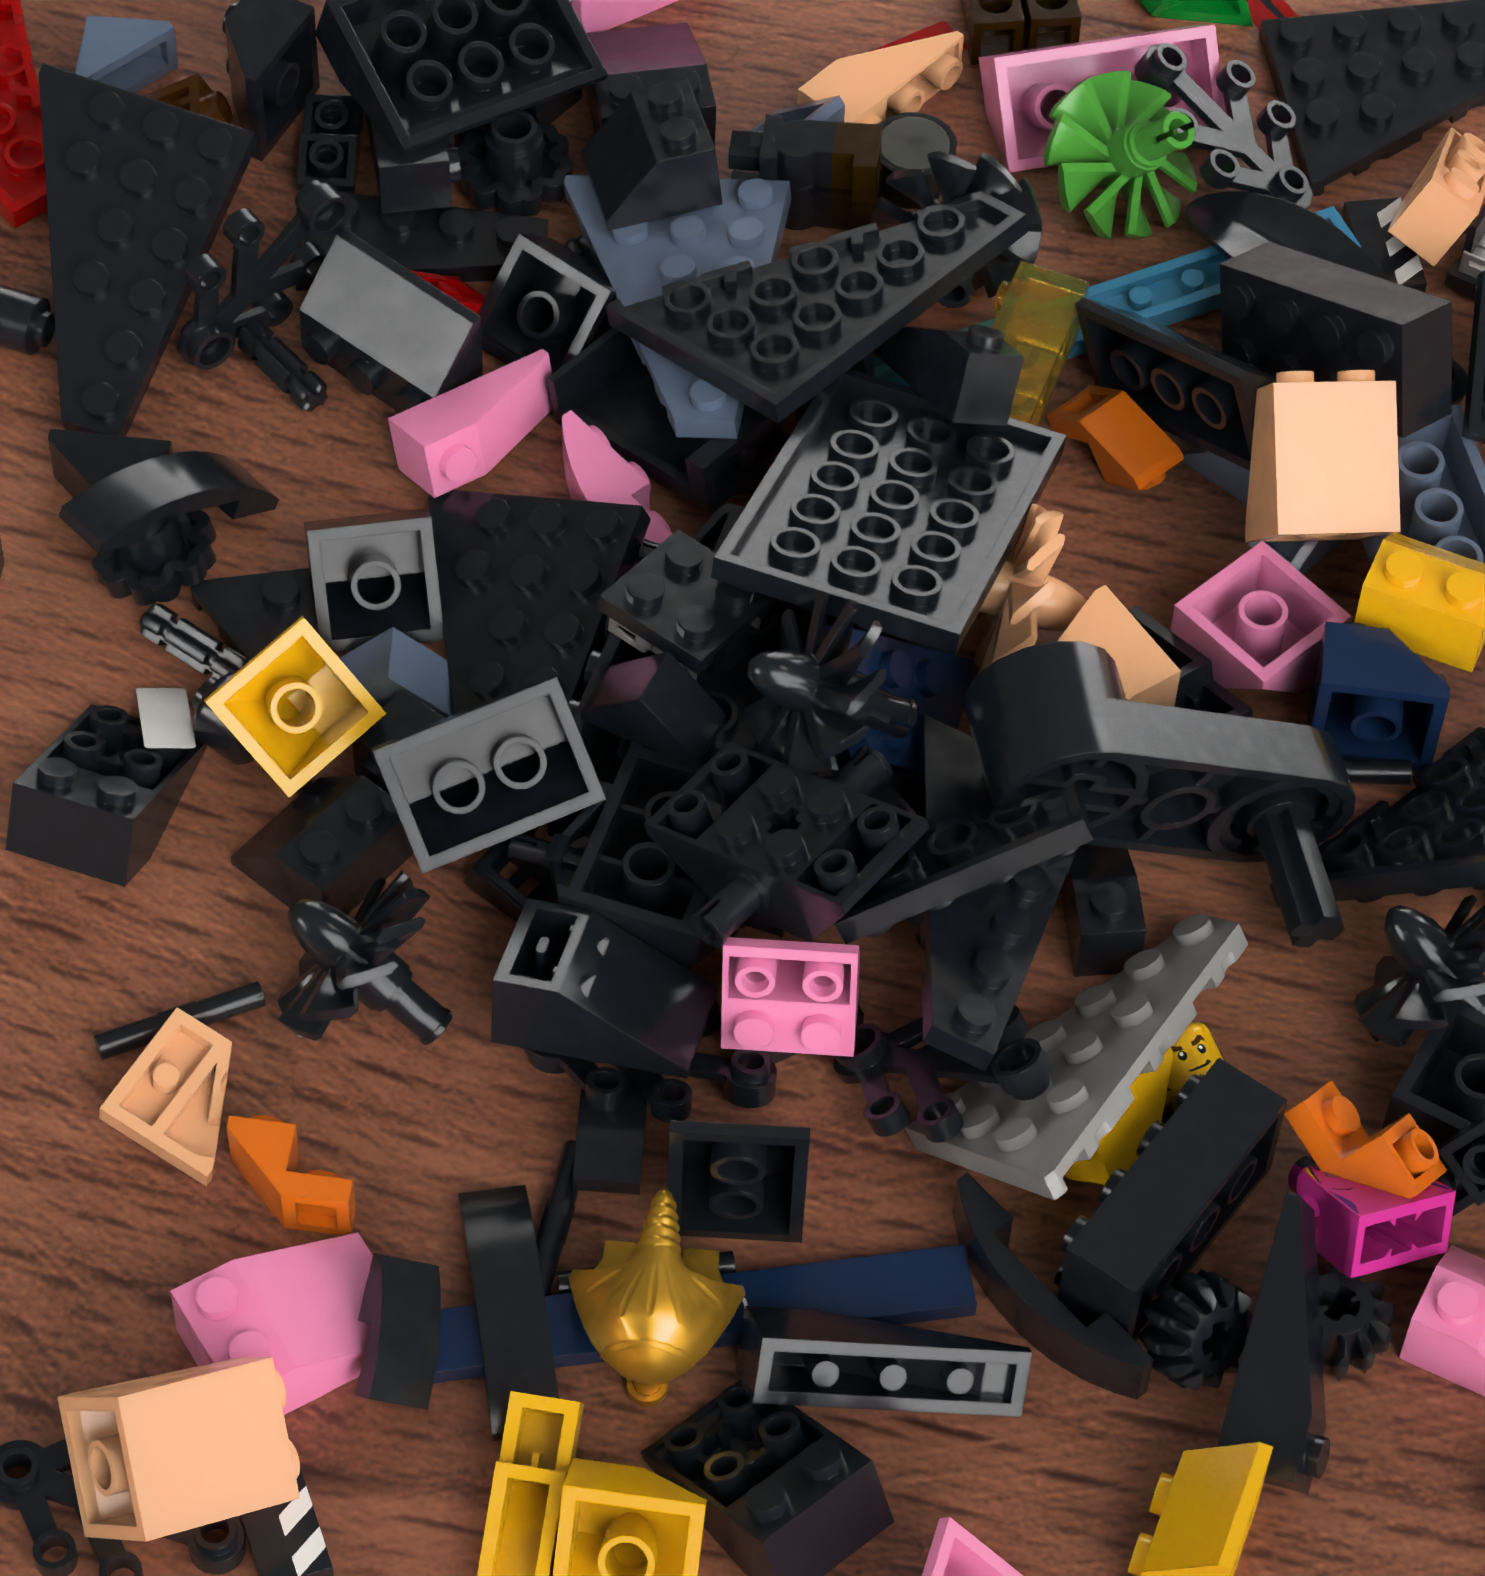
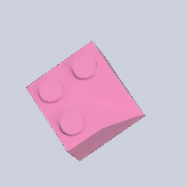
M1262 540L1174 605L1170 631L1211 660L1213 680L1224 688L1264 689L1299 693L1313 681L1325 623H1351L1352 616Z

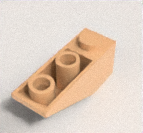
M959 31L836 59L798 89L797 105L840 95L845 104L844 122L881 124L887 118L904 112L918 113L926 101L940 90H948L959 79L963 70V63L961 61L964 35Z
M1451 127L1394 214L1388 232L1433 267L1477 217L1485 196V143L1471 133L1461 135Z

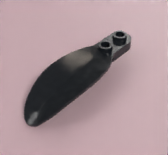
M1227 191L1201 196L1190 202L1185 210V219L1188 224L1228 260L1266 242H1272L1388 280L1373 260L1345 233L1318 214L1290 201L1255 192ZM1453 358L1452 405L1461 404L1466 394L1468 376L1462 366Z

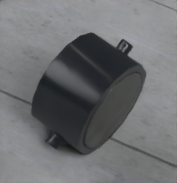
M904 112L891 116L880 124L882 125L880 198L884 197L896 206L904 209H922L917 202L885 183V180L893 171L923 169L931 194L934 197L939 188L927 154L942 151L956 156L957 138L950 126L937 117L925 113Z

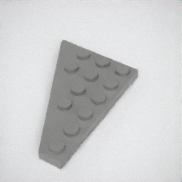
M1196 914L1180 921L1174 927L1173 935L1153 949L1141 951L1130 957L1125 962L1123 971L1105 984L1096 985L1083 991L1075 999V1005L1055 1020L1040 1023L1028 1031L1025 1038H1032L1038 1041L1051 1064L1050 1084L1045 1092L1034 1099L1021 1101L1012 1095L1006 1094L999 1084L969 1081L954 1093L944 1094L945 1097L953 1100L963 1118L964 1123L960 1132L945 1142L934 1143L926 1138L916 1119L905 1127L915 1149L1054 1201L1068 1190L1063 1176L1072 1164L1077 1161L1091 1159L1099 1148L1101 1138L1113 1129L1133 1102L1134 1097L1129 1087L1138 1075L1155 1072L1164 1060L1165 1052L1176 1044L1197 1015L1193 1001L1198 994L1205 989L1217 988L1224 979L1227 968L1238 960L1249 945L1240 924L1207 914Z

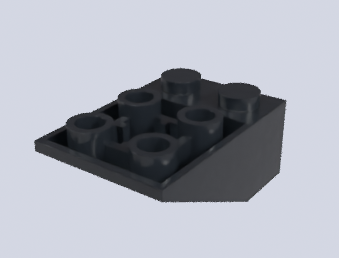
M91 704L13 782L5 850L125 887L150 860L207 745L194 735L195 748L144 747L139 718L128 715L125 710L116 706H97Z
M527 898L493 978L491 1042L687 1079L717 996V986L593 910Z
M741 1380L726 1388L720 1395L683 1422L672 1427L665 1435L641 1452L644 1461L657 1475L707 1500L704 1528L748 1576H824L894 1523L872 1459L794 1405L752 1403Z

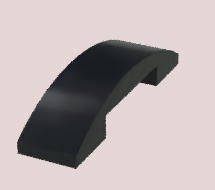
M188 451L147 459L109 475L61 507L59 517L92 548L100 553L144 542L152 521L218 506L233 520L274 510L279 499L233 459L212 452Z
M968 1172L958 1178L953 1207L957 1236L960 1245L965 1244L969 1267L998 1312L1033 1347L1077 1377L1115 1394L1136 1400L1145 1394L1148 1389L1154 1359L1107 1312L1085 1327L1008 1249L1013 1217Z
M525 1185L458 1193L484 1366V1382L493 1441L503 1439L510 1391L559 1399L540 1261Z

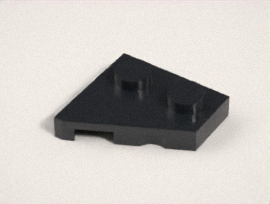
M309 568L203 580L200 584L191 586L193 605L198 611L204 609L218 626L219 637L227 647H231L247 657L248 661L301 616L318 633Z

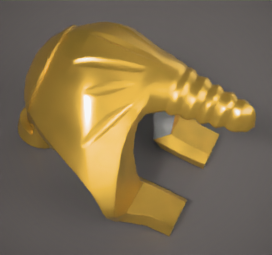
M667 1189L658 1191L652 1199L637 1244L605 1240L603 1258L596 1268L586 1270L573 1269L569 1276L576 1309L591 1343L600 1354V1357L621 1376L626 1377L627 1394L632 1402L641 1407H654L666 1398L669 1381L685 1374L692 1367L696 1366L695 1364L708 1353L730 1323L746 1295L744 1286L723 1282L718 1270L719 1251L696 1248L684 1249L682 1259L681 1247L679 1245L681 1239L678 1234L680 1227L677 1223L679 1216L676 1213L677 1204L672 1193Z

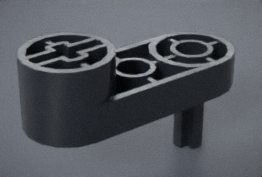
M1053 641L1020 649L993 662L976 675L964 693L965 713L993 809L1004 804L1075 785L1085 805L1093 840L1085 843V845L1231 862H1266L1292 945L1311 947L1319 939L1333 940L1345 929L1318 845L1341 830L1354 814L1356 797L1338 743L1329 732L1302 724L1128 701L1115 660L1104 648L1083 641Z

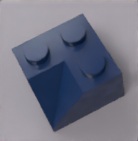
M1326 622L1309 695L1307 725L1329 732L1338 743L1342 757L1411 760L1412 770L1419 771L1432 764L1450 699V687L1444 675L1435 674L1390 629L1367 627L1360 623Z

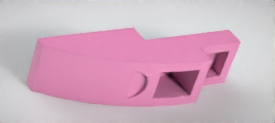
M572 410L562 415L564 471L571 500L643 506L651 519L644 539L661 544L670 537L672 532L665 519L656 511H650L651 483L644 470L633 461L627 462L611 447L607 437L598 427L594 425L588 426Z

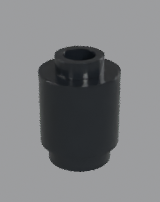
M0 284V346L27 355H34L41 346L46 347L49 345L55 333L54 313L51 312L50 302L45 297Z

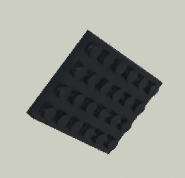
M849 369L813 398L714 556L711 578L732 584L746 592H757L795 604L800 609L806 611H813L816 593L825 591L829 593L827 615L838 618L848 598L859 602L854 622L859 627L868 630L873 621L877 620L880 621L883 628L881 632L915 642L926 649L941 650L956 655L1023 530L1031 503L1036 504L1062 457L1067 435L1009 418L1007 426L952 423L914 388Z

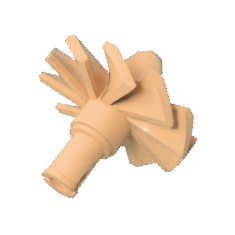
M1031 503L1023 530L979 612H982L980 620L985 634L973 657L974 663L979 668L977 675L996 660L1020 649L1034 646L1038 637L1037 629L1052 632L1065 631L1086 603V599L1068 583L1048 575L1065 541V535L1058 534L1064 516L1062 512L1055 510L1047 511L1042 506Z

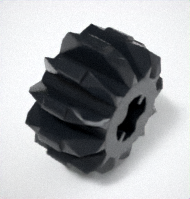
M1327 1262L1323 1265L1321 1274L1318 1273L1323 1365L1331 1367L1339 1382L1347 1375L1349 1365L1365 1374L1373 1366L1375 1355H1382L1383 1352L1387 1351L1392 1337L1389 1327L1392 1325L1395 1314L1393 1304L1382 1301L1385 1291L1382 1280L1363 1283L1361 1282L1362 1276L1350 1279L1343 1273H1339L1338 1269L1330 1262Z
M1201 1269L1195 1274L1179 1270L1173 1287L1157 1285L1159 1300L1155 1307L1141 1309L1150 1321V1324L1137 1337L1144 1344L1145 1348L1148 1349L1147 1353L1154 1359L1152 1368L1168 1377V1380L1182 1388L1193 1390L1198 1389L1201 1385L1218 1389L1224 1372L1236 1374L1238 1372V1359L1244 1350L1253 1317L1252 1312L1249 1311L1252 1299L1245 1294L1243 1289L1230 1283L1227 1278L1214 1271L1207 1272Z

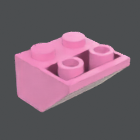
M729 937L723 945L721 1048L854 1057L860 974L859 945Z

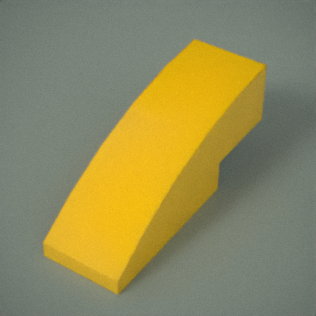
M510 1391L499 1461H496L477 1576H553L562 1489L571 1461L576 1457L585 1404Z

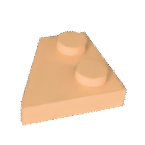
M177 1007L99 1108V1119L207 1187L213 1177L232 1052V1041Z

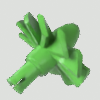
M1124 70L1088 78L1078 83L1077 86L1066 93L1054 105L1048 117L1055 121L1043 153L1045 166H1058L1059 199L1061 206L1067 213L1071 212L1094 188H1105L1083 212L1096 235L1107 240L1111 239L1116 198L1120 190L1128 206L1124 235L1140 240L1153 234L1140 204L1142 188L1153 197L1165 228L1170 227L1177 221L1181 210V201L1160 186L1154 170L1159 169L1165 172L1191 193L1196 191L1198 184L1195 172L1184 152H1175L1187 148L1194 140V127L1182 133L1177 131V128L1190 123V118L1178 111L1169 113L1170 111L1163 107L1172 97L1165 89L1145 82L1131 80L1132 72Z

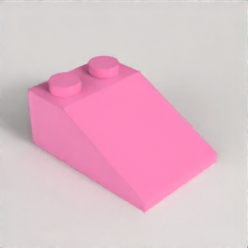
M356 1232L233 1259L170 1291L176 1330L198 1366L240 1357H273L274 1368L282 1377L286 1389V1404L283 1408V1414L286 1415L359 1377L371 1325L358 1321L373 1255L360 1234Z

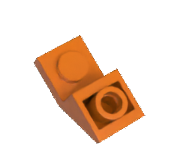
M1090 385L1046 415L1053 431L1067 435L1066 438L1089 444L1107 484L1131 488L1135 491L1147 490L1160 484L1167 476L1166 471L1185 459L1181 449L1124 390Z
M1332 1080L1311 1092L1284 1113V1116L1322 1172L1411 1199L1420 1194L1447 1171L1439 1158L1435 1142L1429 1134L1418 1127L1410 1113L1369 1137L1361 1125L1357 1109L1349 1099L1341 1095Z
M229 1115L227 1135L231 1162L284 1228L340 1236L352 1234L356 1217L353 1180L340 1178L334 1173L323 1170L298 1173L297 1168L300 1156L296 1124L284 1123L280 1119L269 1115H255L250 1118Z

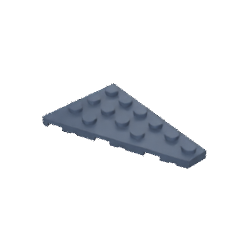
M566 175L564 187L566 200L568 203H571L581 233L590 244L591 254L597 267L615 289V300L620 298L622 304L628 306L662 296L661 286L676 281L694 280L703 273L747 260L751 263L752 268L778 261L792 199L790 181L758 178L750 180L719 179L723 202L721 205L608 231L589 176ZM631 338L642 364H646L654 381L655 392L660 403L667 409L668 420L676 437L737 439L745 406L744 403Z

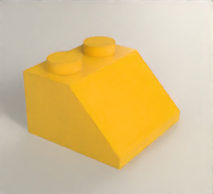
M1398 533L1390 534L1382 540L1362 585L1354 623H1360L1367 627L1390 629L1412 652L1472 673L1485 643V563Z
M1255 1442L1183 1451L1175 1476L1162 1472L1149 1509L1150 1513L1159 1515L1160 1519L1154 1536L1143 1532L1140 1533L1129 1564L1128 1573L1136 1576H1234L1256 1512L1273 1446Z

